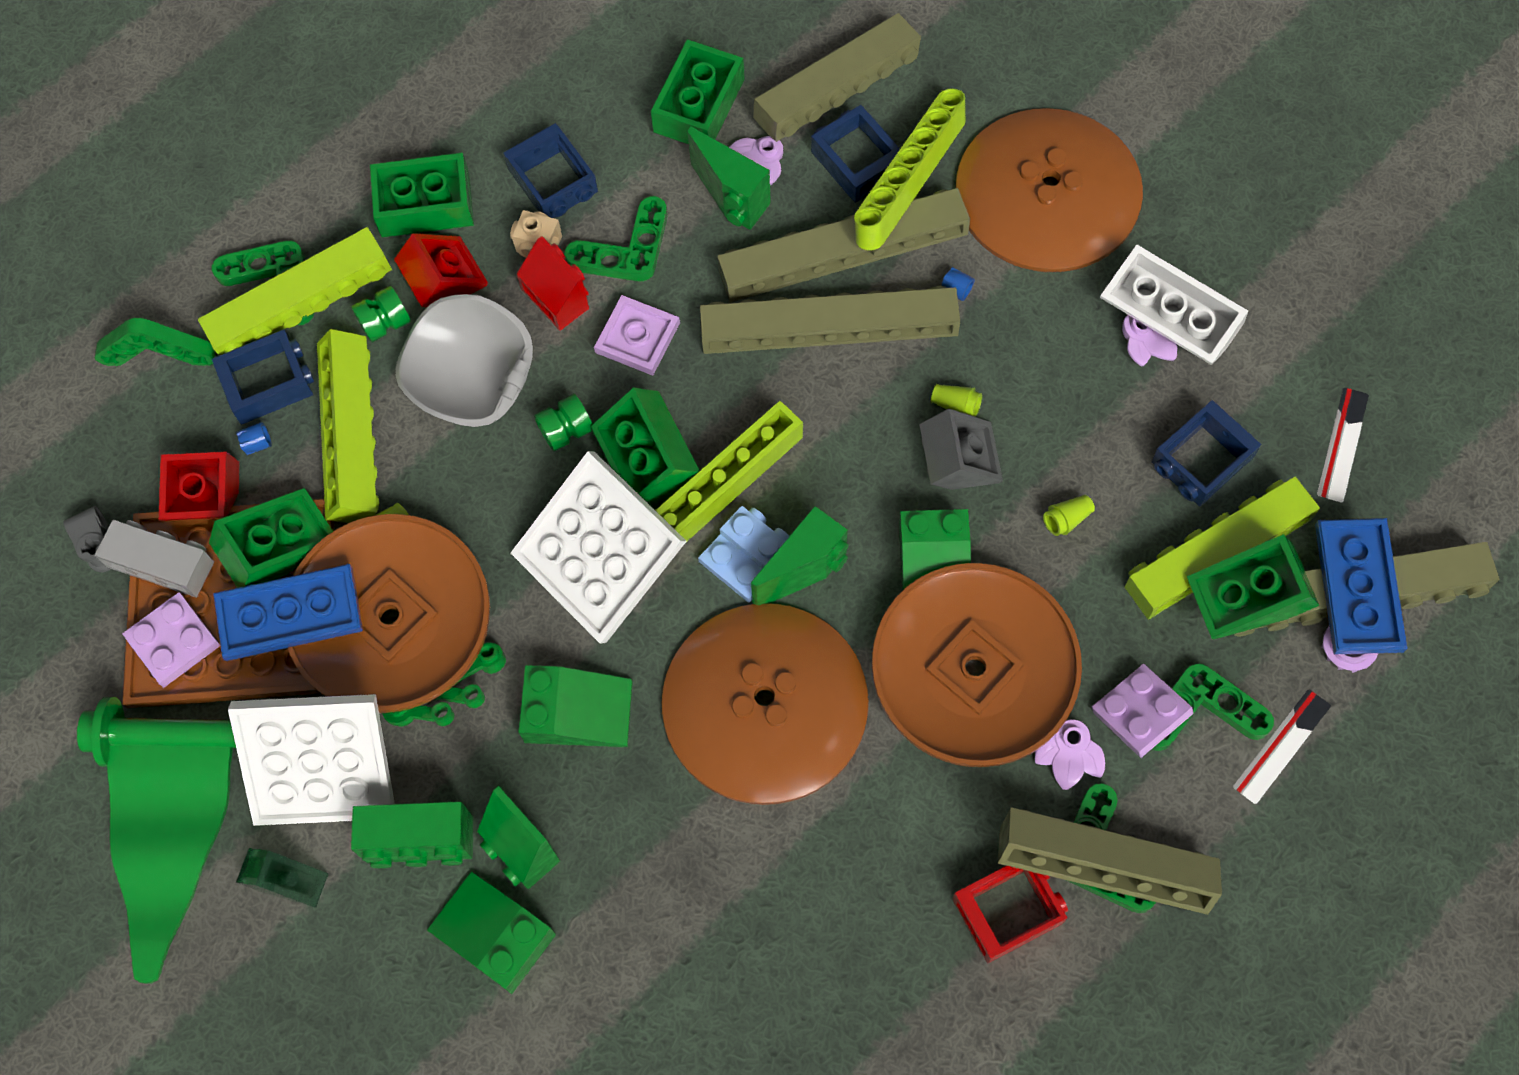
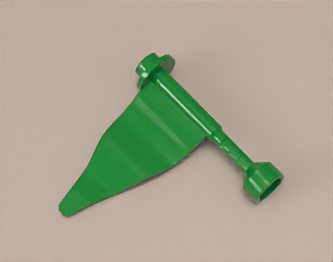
M103 697L95 710H85L82 712L78 721L77 742L82 752H92L95 762L100 767H107L110 793V851L113 867L127 909L133 975L136 981L151 984L159 980L169 947L191 904L203 867L224 821L229 802L233 748H236L230 720L125 718L122 704L117 697Z

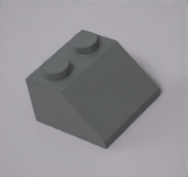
M947 409L919 424L922 446L925 451L928 467L927 474L931 485L954 490L1003 482L990 421Z

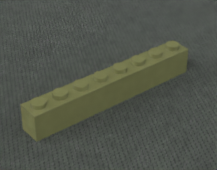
M958 188L940 190L931 196L920 199L914 198L884 244L878 249L863 250L859 248L856 243L854 215H851L839 222L819 224L807 231L800 233L791 232L782 238L771 241H759L753 246L743 249L728 250L724 254L717 256L718 269L728 300L733 302L968 235L970 217Z
M936 286L927 290L905 288L898 292L876 290L867 294L856 295L839 293L835 296L827 297L809 295L799 299L778 297L771 301L748 299L740 303L725 304L723 302H712L708 305H700L704 354L958 336L960 327L956 287L947 288L945 286Z
M1487 542L1393 557L1402 609L1418 607L1423 604V601L1435 600L1436 604L1446 603L1456 599V596L1468 594L1469 598H1478L1487 595L1490 592L1489 589L1500 580ZM1321 569L1305 571L1320 606L1287 620L1258 628L1267 627L1268 631H1277L1288 627V623L1301 622L1303 626L1319 623L1322 621V618L1328 617ZM1258 628L1236 633L1234 636H1246L1252 634Z

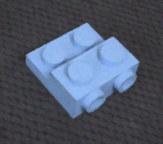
M741 506L720 528V535L698 557L699 563L749 603L752 600L751 582L789 538V535L780 528H776L775 531L765 524L766 518L757 509L751 508L748 511Z

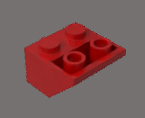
M541 236L536 240L520 267L517 277L521 290L561 331L589 309L587 301L589 293L583 284L585 277L581 270L575 264L570 266L564 260L565 255L555 243L550 245Z

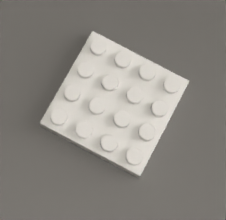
M588 451L512 550L511 554L599 643H606L687 541L595 452Z
M376 694L231 701L228 712L253 826L352 821L353 806L395 804Z

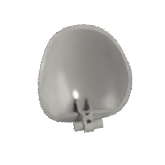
M468 294L440 298L421 313L402 347L395 374L398 386L415 405L435 417L463 426L477 427L489 425L500 419L509 410L526 382L533 354L531 335L521 320L509 310L490 299Z

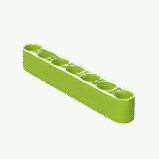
M946 89L938 94L856 211L854 223L856 243L859 248L875 250L884 244L965 125V94L962 91Z

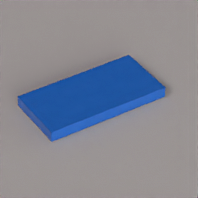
M1387 518L1318 520L1315 524L1333 655L1404 653L1407 650V642Z
M350 564L213 593L222 658L225 661L363 631L353 568Z

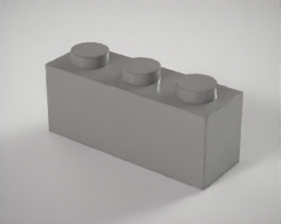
M112 520L94 555L110 569L196 598L214 564V561L205 552L206 548L203 545L190 540L186 544L178 542L174 536L161 530H157L156 534L148 532L143 525L131 520H127L126 524Z

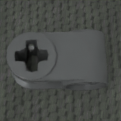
M93 506L64 520V527L72 540L79 558L88 562L89 566L96 572L104 573L110 571V568L106 567L94 556L109 528L98 507Z

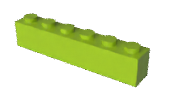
M366 227L200 317L198 321L213 349L220 356L286 328L298 325L303 316L321 312L338 299L353 295L358 288L371 281L374 282L383 278L392 268L369 228Z
M330 329L317 343L325 519L351 523L362 518L374 516L379 507V498L375 490L377 467L374 465L373 456L376 444L375 437L372 435L374 410L370 405L372 380L369 378L368 372L370 351L367 349L366 336Z
M781 401L777 402L655 511L688 541L803 438V421Z
M1296 476L1285 483L1282 479L1276 481L1266 489L1265 492L1267 494L1258 499L1255 496L1248 498L1238 507L1240 510L1234 514L1229 515L1226 512L1220 515L1211 523L1212 527L1204 532L1201 529L1195 530L1184 539L1185 543L1176 549L1173 545L1165 548L1156 556L1157 560L1147 565L1143 562L1134 567L1128 573L1130 577L1125 585V589L1148 620L1193 593L1187 576L1282 534L1287 536L1311 521L1320 507Z

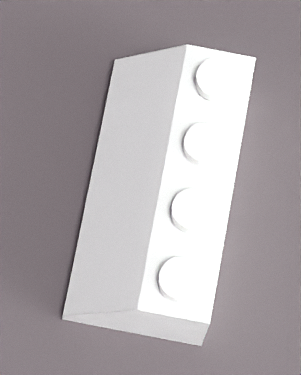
M1139 245L1134 247L1100 296L1101 299L1210 365L1227 349L1243 326L1248 314V310Z

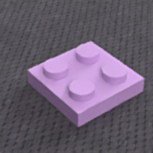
M621 295L594 346L595 353L653 376L680 324L679 317Z
M180 592L122 633L163 688L221 646Z
M1142 664L1092 706L1093 713L1140 758L1193 715L1192 707L1145 664Z

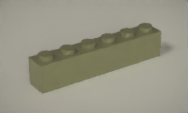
M897 13L755 98L753 118L776 142L784 137H790L800 127L808 122H815L823 113L833 107L841 106L846 99L854 94L864 92L877 80L885 79L902 65L912 63L918 56L921 36Z
M1016 808L1009 809L1000 827L998 864L1207 915L1222 895L1219 858Z

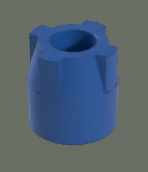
M952 267L944 276L942 286L947 288L956 287L958 299L964 301L970 293L975 279Z
M262 422L236 432L239 445L246 455L272 447L269 432Z

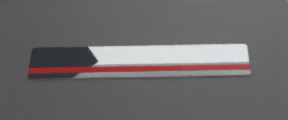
M1343 388L1317 495L1338 502L1344 501L1369 397L1367 393Z
M1307 690L1234 784V789L1254 804H1257L1330 709L1331 705L1312 690Z

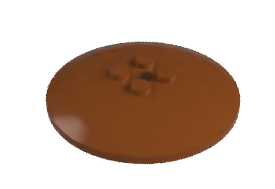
M1043 108L1020 111L990 124L967 147L959 164L956 177V188L959 189L969 214V231L974 238L998 258L1021 268L1041 272L1076 270L1094 264L1109 256L1132 232L1137 222L1143 199V186L1139 167L1123 141L1110 129L1094 119L1061 109ZM1054 177L1059 183L1055 186L1046 185L1042 179Z
M384 514L348 523L336 529L316 544L302 560L293 576L350 564L353 568L363 628L362 632L288 648L292 660L300 673L317 691L325 697L376 694L379 713H389L423 705L445 693L465 675L476 660L487 635L490 621V596L487 582L479 563L469 548L457 536L427 519L403 514ZM388 609L399 611L398 619L392 624L381 622L382 614Z
M966 563L930 572L907 586L895 598L884 614L876 633L872 654V673L876 693L883 710L895 728L910 743L930 756L948 763L968 767H991L1011 763L1030 755L1045 745L1060 730L1071 713L1078 696L1082 675V659L1079 642L1070 619L1055 598L1043 587L1021 573L1008 568L983 563ZM970 660H979L983 663L985 672L979 676L970 675L965 668V664Z
M768 603L759 606L751 604L727 610L711 618L684 641L675 654L666 674L662 694V715L667 737L674 753L686 770L701 784L735 801L760 805L780 804L806 797L818 791L837 777L848 765L856 753L865 731L868 717V689L864 672L856 654L839 632L828 623L811 613L791 606ZM761 690H769L774 694L775 699L770 705L761 706L755 701L756 694Z

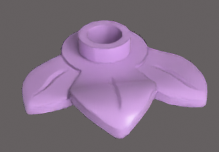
M764 136L758 140L742 138L735 141L729 147L769 169L770 186L780 176L781 165L779 160L783 156V145L780 140L776 142L770 136ZM767 147L773 148V149L770 150V151H765V150H764V148H767Z
M1129 315L1125 317L1122 324V332L1128 340L1127 351L1138 365L1144 366L1151 355L1169 361L1176 359V343Z
M1066 720L1060 730L1035 752V763L1052 765L1054 777L1059 786L1064 790L1074 786L1081 779L1084 772L1095 777H1102L1105 770V757L1102 748L1091 741L1088 727L1078 720ZM1072 730L1079 734V740L1075 744H1071L1067 740V734Z

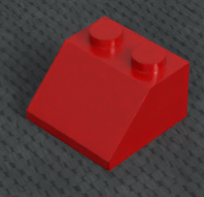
M412 234L394 259L421 307H428L440 298L448 296L470 295L488 285V281L461 236Z
M227 452L161 455L158 520L213 519L228 516L239 494V461Z

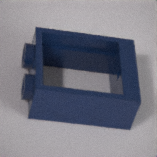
M862 105L853 110L845 111L837 120L828 126H821L811 136L812 154L854 203L870 193L900 150ZM860 127L884 156L854 175L830 145Z
M556 123L503 153L509 172L538 212H542L550 218L562 216L569 208L580 202L588 201L598 192L594 173ZM560 152L579 180L543 199L525 175V172Z
M285 330L212 359L230 408L241 425L313 395L309 384L315 381L307 364L301 366L299 358L304 356L296 338L290 340ZM285 351L295 378L245 399L235 371Z
M1212 400L1156 450L1151 463L1154 464L1155 470L1160 476L1165 479L1169 478L1178 487L1179 492L1185 499L1191 502L1194 501L1200 507L1255 457L1262 444ZM1202 427L1236 457L1206 487L1171 456Z

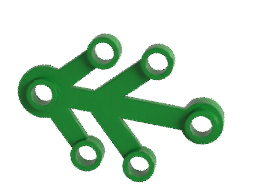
M495 643L483 644L476 660L457 683L481 669L489 674L500 671L506 664V656L501 647ZM471 684L464 689L451 687L445 693L435 698V700L466 704L469 708H478L484 703L485 695L478 685ZM478 693L474 699H469L472 694ZM445 702L437 703L433 708L420 705L403 711L382 713L389 724L399 727L410 724L414 719L432 721L439 726H447L452 723L455 717L454 711ZM447 711L445 716L438 717L441 712Z

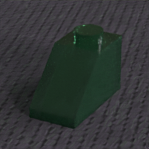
M249 848L236 883L265 894L316 908L328 873L269 850Z

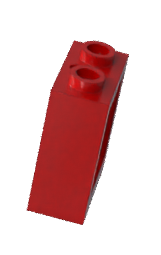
M1005 866L954 893L952 900L987 964L1053 930L1067 920L1068 917L1065 912L1068 911V907L1059 892L1053 893L1047 882L1050 876ZM1024 872L1049 919L999 944L974 898Z

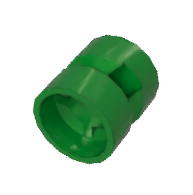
M391 285L375 293L374 300L371 301L365 298L351 306L371 343L386 336L388 328L391 327L397 330L411 322L408 313Z
M574 393L560 400L556 410L548 407L533 415L543 437L553 452L569 444L571 436L579 439L593 431L591 419Z

